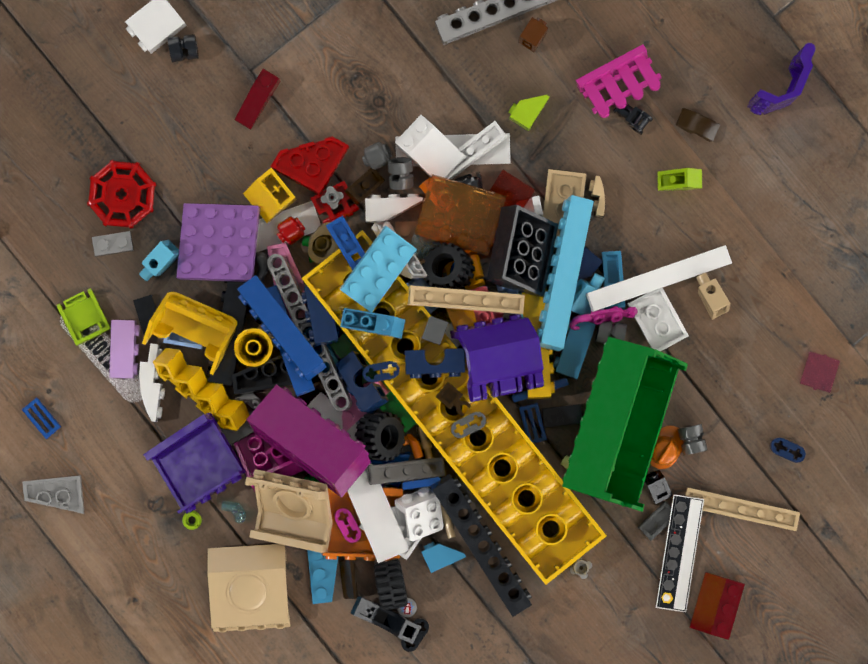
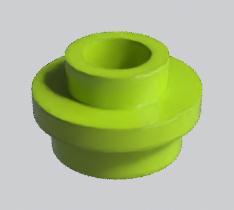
M192 511L184 514L182 522L187 529L195 530L201 525L202 518L198 512ZM191 516L195 517L196 522L194 524H191L189 522V518Z

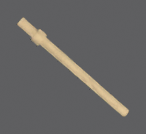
M417 427L421 440V449L424 451L425 458L432 459L431 441L428 440L423 430ZM441 505L442 518L448 539L456 537L452 521Z

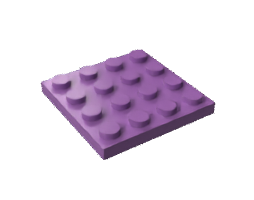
M184 203L176 278L181 280L247 282L254 277L260 207L252 205Z

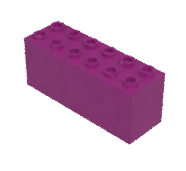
M276 384L246 419L257 436L319 482L327 484L330 490L342 498L371 463L368 457L369 453L365 450L366 446L359 440H352L350 438L351 435L344 429H341V431L337 429L336 424L330 419H323L321 413L315 408H308L306 406L307 403L300 397L294 398L289 389L286 387L281 388Z

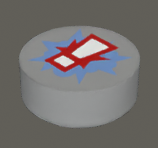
M407 598V607L398 608V612L404 617H411L416 613L417 605L413 599Z

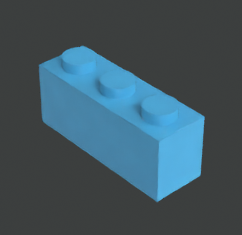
M569 320L564 349H562L560 357L556 356L553 367L556 368V373L578 379L596 324L581 322L575 325L580 327L579 330H572L570 328L571 320Z

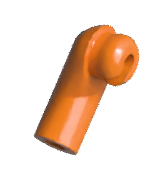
M412 434L404 436L405 444L403 446H411L414 459L423 457L419 441Z

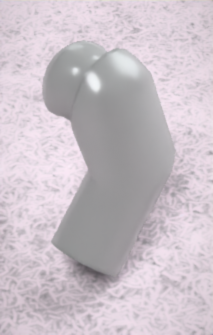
M253 393L235 396V400L244 401L252 409H256L262 402Z

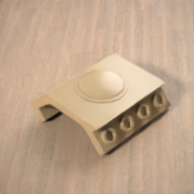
M256 469L253 477H246L245 485L255 486L258 506L256 526L254 530L250 531V538L319 553L328 552L333 522L327 484Z
M271 544L208 548V587L211 628H213L214 632L245 631L249 629L264 630L266 628L283 629L290 627L285 545Z

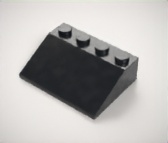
M519 205L501 207L486 280L504 288L544 297L559 224Z

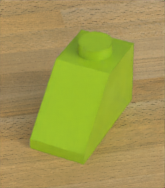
M543 95L520 100L518 104L514 103L508 112L511 114L509 119L529 131L549 100V96Z
M682 168L657 172L658 191L702 188V169Z

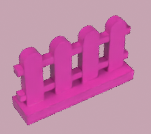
M642 44L576 80V84L584 98L589 97L594 106L592 112L594 114L598 113L602 118H606L610 114L609 106L615 104L619 109L625 108L627 105L626 97L632 95L635 100L642 99L644 95L642 89L647 86L652 91H657L660 88L659 80L662 77L660 73L655 74L650 66L652 60L650 57L648 58L647 50ZM638 70L645 80L641 83H638L633 74ZM621 79L628 88L624 92H621L616 83ZM604 88L611 97L606 102L599 92Z

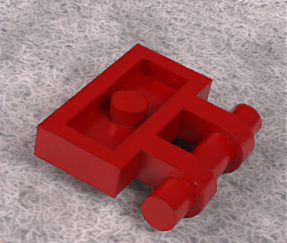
M345 181L332 186L334 190L342 192L344 195L343 199L338 203V206L342 204L344 209L333 214L330 205L321 201V197L325 195L327 190L323 191L321 195L317 194L311 197L319 216L325 212L329 216L322 220L323 223L332 222L341 216L350 217L359 210L356 204L349 206L347 203L351 198L345 193V190L348 188Z

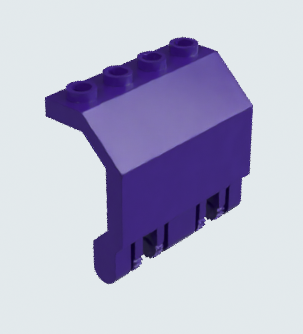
M805 44L793 57L788 68L792 80L786 94L778 97L760 89L747 106L751 109L752 113L756 115L768 114L789 106L801 95L813 67L811 59L815 52L814 44Z
M521 314L509 315V319L503 320V317L494 318L490 323L479 321L475 322L474 326L471 327L459 325L456 326V330L450 331L451 338L458 339L465 350L469 374L467 389L471 402L487 399V383H489L490 394L493 398L521 392L523 389L521 376H524L525 385L528 390L544 386L542 373L544 368L540 340L529 318L521 317Z

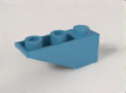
M344 308L340 327L402 339L405 319Z

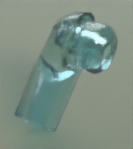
M222 501L221 510L232 512L236 523H243L245 521L246 512L239 503Z

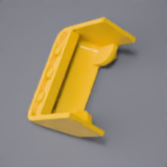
M169 292L149 320L142 344L146 345L152 335L158 338H167L171 333L182 336L206 347L205 356L210 361H213L210 374L213 375L225 355L238 323L232 316L180 293Z

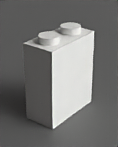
M151 0L125 21L128 25L126 30L132 37L136 35L140 40L138 45L144 52L148 50L150 54L165 44L168 38H172L187 26L167 0Z

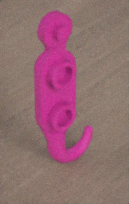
M618 306L594 312L591 311L590 314L575 317L570 322V328L572 330H579L580 327L575 325L581 322H592L596 325L607 321L618 322L623 317H635L638 311L636 307H628L623 310Z

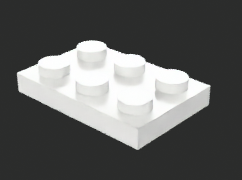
M663 288L649 292L627 304L628 307L637 308L638 313L634 318L651 348L662 351L689 336Z

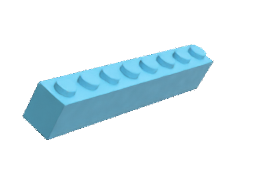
M571 195L563 202L562 211H564V215L558 225L560 234L556 237L554 247L557 248L556 254L552 256V273H549L547 279L549 288L548 292L546 291L544 294L543 303H545V307L539 316L541 326L540 329L538 328L537 334L540 340V347L558 352L564 349L593 200Z

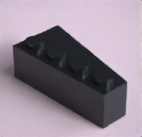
M282 355L270 358L261 366L249 367L232 375L234 394L236 395L271 391L276 384L281 388L293 387Z

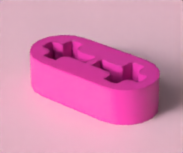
M345 508L337 510L334 518L344 538L350 543L357 542L361 537V531L351 512ZM340 512L348 513L346 519L349 524L345 525L343 520H338ZM348 526H350L353 531L357 530L358 533L355 535V539H353L352 537H347V535L349 534V531L347 529Z

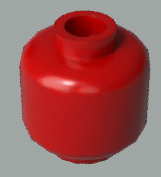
M290 216L277 225L279 232L276 235L282 243L287 242L293 245L305 235V227L297 217Z

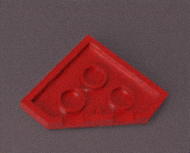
M332 136L322 141L302 144L296 148H287L279 151L270 167L274 171L321 195L348 151L349 145Z

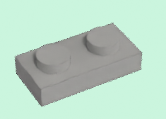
M130 231L92 237L96 257L134 251Z

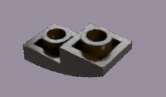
M682 108L676 126L690 134L695 133L703 139L712 142L720 124L699 113Z

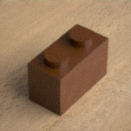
M532 17L521 33L518 43L534 53L547 34V23L538 17L537 19Z

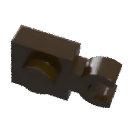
M449 382L435 396L449 409L455 406L457 413L461 416L464 415L460 410L462 405H466L468 408L471 407L467 401L460 400L463 394Z

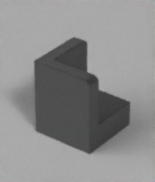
M430 316L422 339L440 345L448 322Z

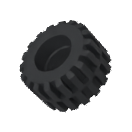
M441 243V246H434L433 251L430 249L428 251L429 255L424 257L425 263H422V267L427 274L424 280L428 285L437 288L466 290L465 286H469L471 284L470 279L474 278L472 272L475 271V267L472 265L474 262L470 258L471 256L453 243ZM454 261L453 271L448 276L442 277L445 265Z
M374 411L371 414H364V418H360V423L356 426V440H359L366 446L365 450L369 453L368 457L370 460H394V457L399 456V451H402V446L405 444L404 436H406V432L404 431V424H401L402 420L396 414Z
M398 559L375 563L374 574L380 606L383 611L407 607L408 599L401 562Z

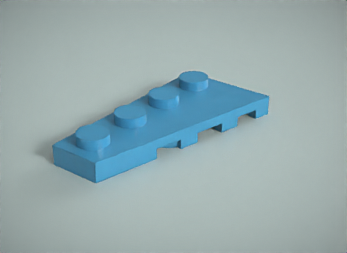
M307 550L313 604L332 602L339 556L334 560L325 559V556L321 553Z

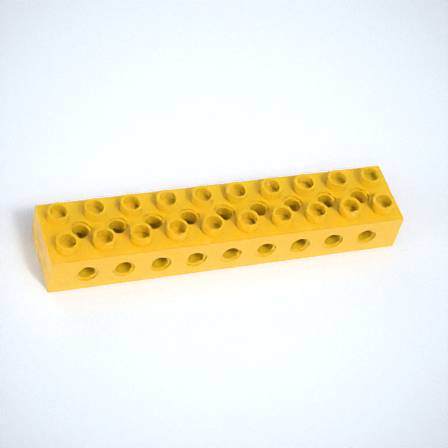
M362 230L355 237L366 253L373 242ZM340 249L302 278L339 326L341 325L344 308L369 312L339 290L352 272ZM358 253L351 256L354 261L361 258ZM398 275L372 313L379 309H385L389 312L390 316L405 319L402 339L412 341L414 344L413 350H425V359L429 364L439 365L445 357L444 349H457V347L446 334H444L440 345L422 339L431 315L424 306L408 305L409 287ZM341 327L370 365L393 361L398 364L400 368L398 376L393 379L384 380V383L545 585L607 536L571 490L562 487L563 480L496 397L493 398L487 385V399L475 402L470 401L467 389L469 374L466 359L465 373H461V377H449V373H443L441 377H438L435 384L426 385L422 382L421 378H410V375H406L405 355L397 350V345L402 339ZM389 364L388 369L382 370V373H389L392 376L394 371H397V368ZM448 382L463 394L460 400L467 401L471 405L470 408L462 405L461 412L464 413L463 416L459 414L456 416L449 415L445 410V405L435 397ZM474 412L483 413L486 417V424L480 430L486 435L485 443L481 446H474L470 442V434L463 438H456L451 432L453 423ZM474 415V420L469 422V425L477 424L480 426L483 418ZM457 424L454 432L463 435V430L468 428V425L460 426ZM498 460H506L510 465V471L505 476H498L494 472V464ZM529 490L534 495V501L530 506H521L518 496L522 491ZM547 521H555L558 525V532L552 537L545 536L542 528Z

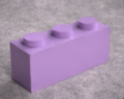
M111 320L109 378L135 379V375H138L139 366L138 363H135V357L139 355V344H136V336L140 334V326L137 325L135 320Z

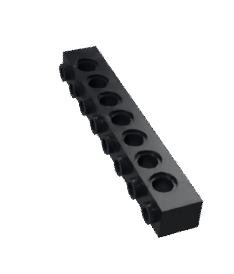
M448 474L430 486L511 616L514 617L530 607L532 604L529 599L532 596L527 588L522 589L519 585L522 580L516 572L513 574L509 569L512 565L508 558H502L499 553L502 551L497 541L492 542L489 537L492 535L487 525L482 526L479 521L482 519L477 509L472 510L469 504L472 501L467 493L462 494L459 488L462 485L457 477L452 478ZM451 493L458 494L454 501L448 500V496ZM461 509H467L468 512L465 516H458V512ZM471 525H477L478 528L475 532H468ZM481 541L488 542L485 548L478 547ZM491 557H497L496 563H488ZM501 573H507V577L504 580L498 579ZM516 588L517 593L515 595H508L510 589Z

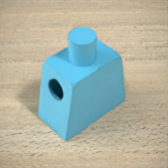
M170 240L160 241L143 260L142 265L145 268L139 275L145 281H148L153 275L159 276L163 274L179 257V249Z
M595 273L591 282L583 279L577 282L571 311L580 315L591 313L592 310L586 294L602 288L601 285L605 280L603 276Z

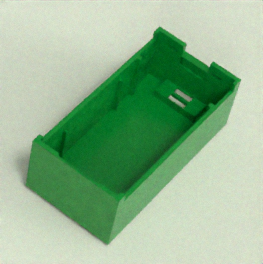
M608 336L603 347L602 359L598 363L596 378L592 382V391L586 402L585 414L580 421L581 427L574 441L573 453L569 457V466L563 476L562 487L643 512L645 504L638 502L678 371L679 369L686 371L688 364L659 350Z

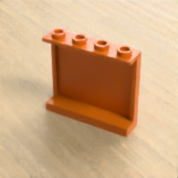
M382 487L390 507L395 506V500L403 496V489L401 487ZM328 488L333 524L328 552L321 554L325 556V559L334 560L337 559V556H345V560H356V557H364L366 561H375L376 557L365 531L359 528L361 531L360 539L357 542L350 543L346 541L335 521L336 511L345 508L351 512L358 527L361 524L348 492L341 498ZM340 512L338 520H343L345 525L349 524L346 519L348 513ZM348 526L347 529L349 531V534L347 535V537H352L353 539H355V535L358 533L357 530L353 531L351 527ZM400 555L394 556L385 561L393 560L394 558H400Z

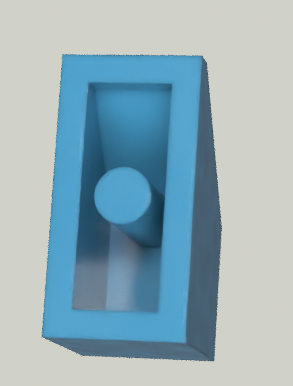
M434 542L423 546L425 550L421 551L431 573L466 557L464 552L440 543L435 545Z

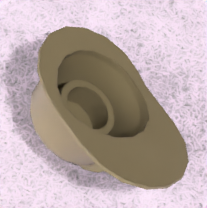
M331 222L319 226L309 238L308 255L316 263L323 262L339 248L326 227Z

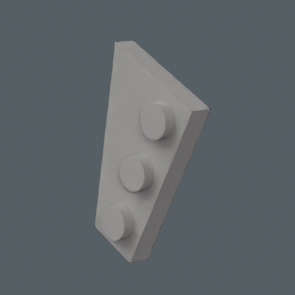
M81 475L22 481L24 501L85 514Z

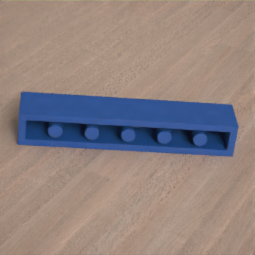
M256 275L237 288L240 293L238 298L244 306L249 305L251 308L249 312L255 320L260 319L263 323L260 325L263 331L267 334L270 333L274 337L272 342L278 349L282 348L284 350L283 356L289 364L291 362L295 364L296 368L294 370L300 378L305 377L309 381L327 368L324 361Z

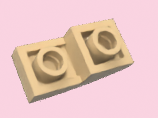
M595 176V179L591 180L589 185V191H592L591 196L598 198V200H594L592 211L596 212L595 217L603 218L605 210L604 188L600 176Z

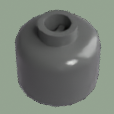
M376 142L364 149L362 160L366 167L370 166L372 169L377 170L388 164L392 154L387 144Z

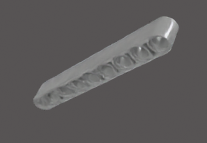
M273 254L268 259V267L295 326L314 349V341L310 342V339L306 336V330L311 327L310 322L307 323L306 318L303 320L298 319V313L301 310L308 311L307 303L303 304L300 286L288 260L282 255ZM280 258L282 265L279 268H275L274 261ZM288 275L290 282L284 286L282 278ZM293 293L298 295V300L295 303L290 301V296ZM320 345L322 352L319 356L324 363L328 362L330 364V370L327 373L321 371L318 374L334 409L347 411L352 406V399L343 380L337 373L338 369L327 345ZM332 380H337L338 382L336 390H331L330 388ZM341 397L346 399V405L343 408L338 406V400Z

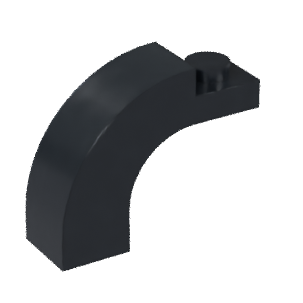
M358 596L350 612L352 615L377 625L412 644L421 628L417 623L393 610L383 611L380 604Z

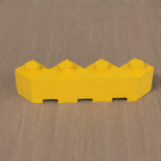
M165 348L153 361L161 379L165 382L169 380L176 386L175 390L186 399L190 397L197 403L196 407L204 414L211 413L218 420L217 424L221 428L237 431L250 416L244 401L229 399L223 384L208 382L202 367L186 364L181 350Z

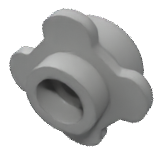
M329 186L326 189L325 195L321 197V201L330 205L332 209H336L344 195L342 192L334 190V187Z
M580 557L575 561L573 567L570 568V572L573 575H579L581 579H586L589 569L592 568V563L590 561L586 562Z

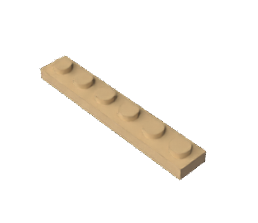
M409 285L408 305L523 314L525 295Z
M686 488L685 496L704 499L702 511L797 531L800 512Z

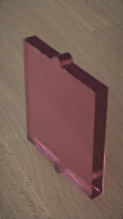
M809 352L800 384L812 387L813 390L819 389L830 393L840 361L829 358L826 354L820 355Z

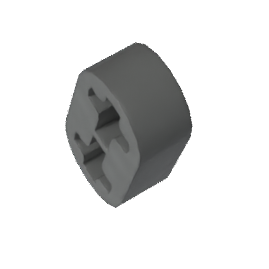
M474 412L454 422L451 426V432L456 438H463L483 428L486 424V417L481 412ZM474 415L483 418L480 426L477 424L469 425V422L474 420ZM457 424L460 426L468 425V428L463 430V435L454 432Z

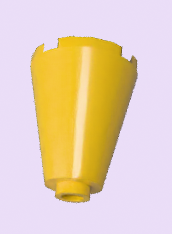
M246 329L235 340V356L246 366H261L272 355V340L261 329ZM259 345V350L256 352L255 346Z

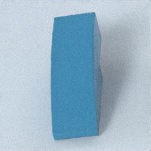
M621 251L602 252V272L605 278L603 288L624 281ZM625 301L611 305L609 307H606L605 309H610L611 307L618 306L619 308L625 310Z

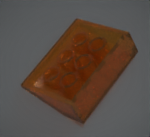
M432 174L416 222L414 234L446 244L453 243L460 248L488 256L496 234L501 207L504 206L506 196Z

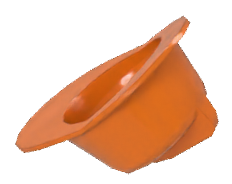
M665 426L661 428L650 462L653 467L667 469L678 459L682 452L681 445L683 444V441L679 438L678 427Z

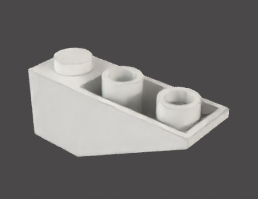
M399 194L388 195V198H381V195H369V198H365L366 223L388 222L422 203L423 197H419V194H408L406 198H400Z

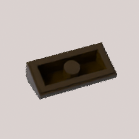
M354 560L339 561L343 598L357 599L358 590Z

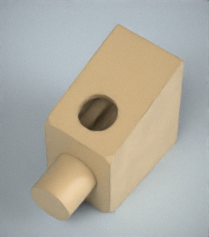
M707 273L697 276L696 279L700 284L698 294L711 319L713 320L729 312L730 302L716 278L710 280Z

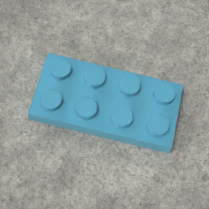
M385 226L339 290L369 312H373L417 249Z

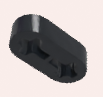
M417 618L413 621L419 624L424 622L426 629L419 631L413 642L415 644L414 647L409 646L407 648L405 640H401V646L405 651H414L427 634L429 624L426 619Z

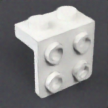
M429 487L421 488L411 494H405L395 500V507L405 514L408 538L411 541L418 540L443 529L441 504L433 490Z

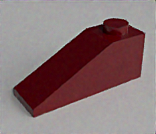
M262 69L234 120L251 130L280 84V79L267 70Z

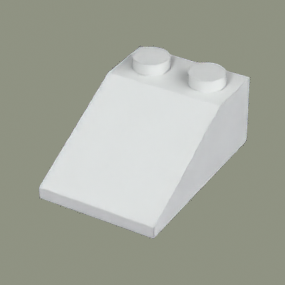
M422 115L395 142L399 150L411 158L415 164L439 185L466 157Z

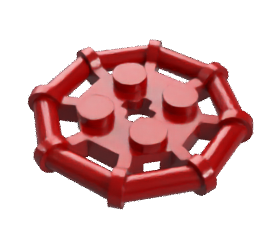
M110 160V163L94 176H90L87 206H90L104 226L129 227L132 229L134 225L150 212L153 213L154 192L157 185L143 170L139 162L129 163ZM117 169L131 170L129 175H121L117 173ZM110 171L113 172V176L108 181H100ZM135 173L138 174L145 185H138L133 178ZM99 184L102 186L101 198L96 199ZM121 189H124V192L127 193L123 199L116 195ZM147 189L146 205L140 202L141 191ZM103 202L110 211L107 215L100 208L99 203ZM138 205L143 208L135 216L130 217V212ZM114 213L125 214L127 220L115 219L112 216Z

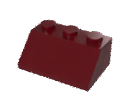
M705 572L689 628L729 640L745 584Z

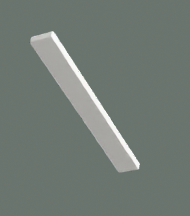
M725 245L589 292L586 296L591 310L594 312L729 265L732 261Z

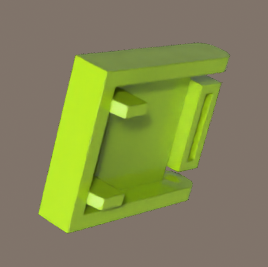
M91 288L87 289L90 295L89 298H87L83 291L63 301L67 308L63 310L60 303L56 305L76 346L111 330ZM98 324L100 330L83 337L81 331Z

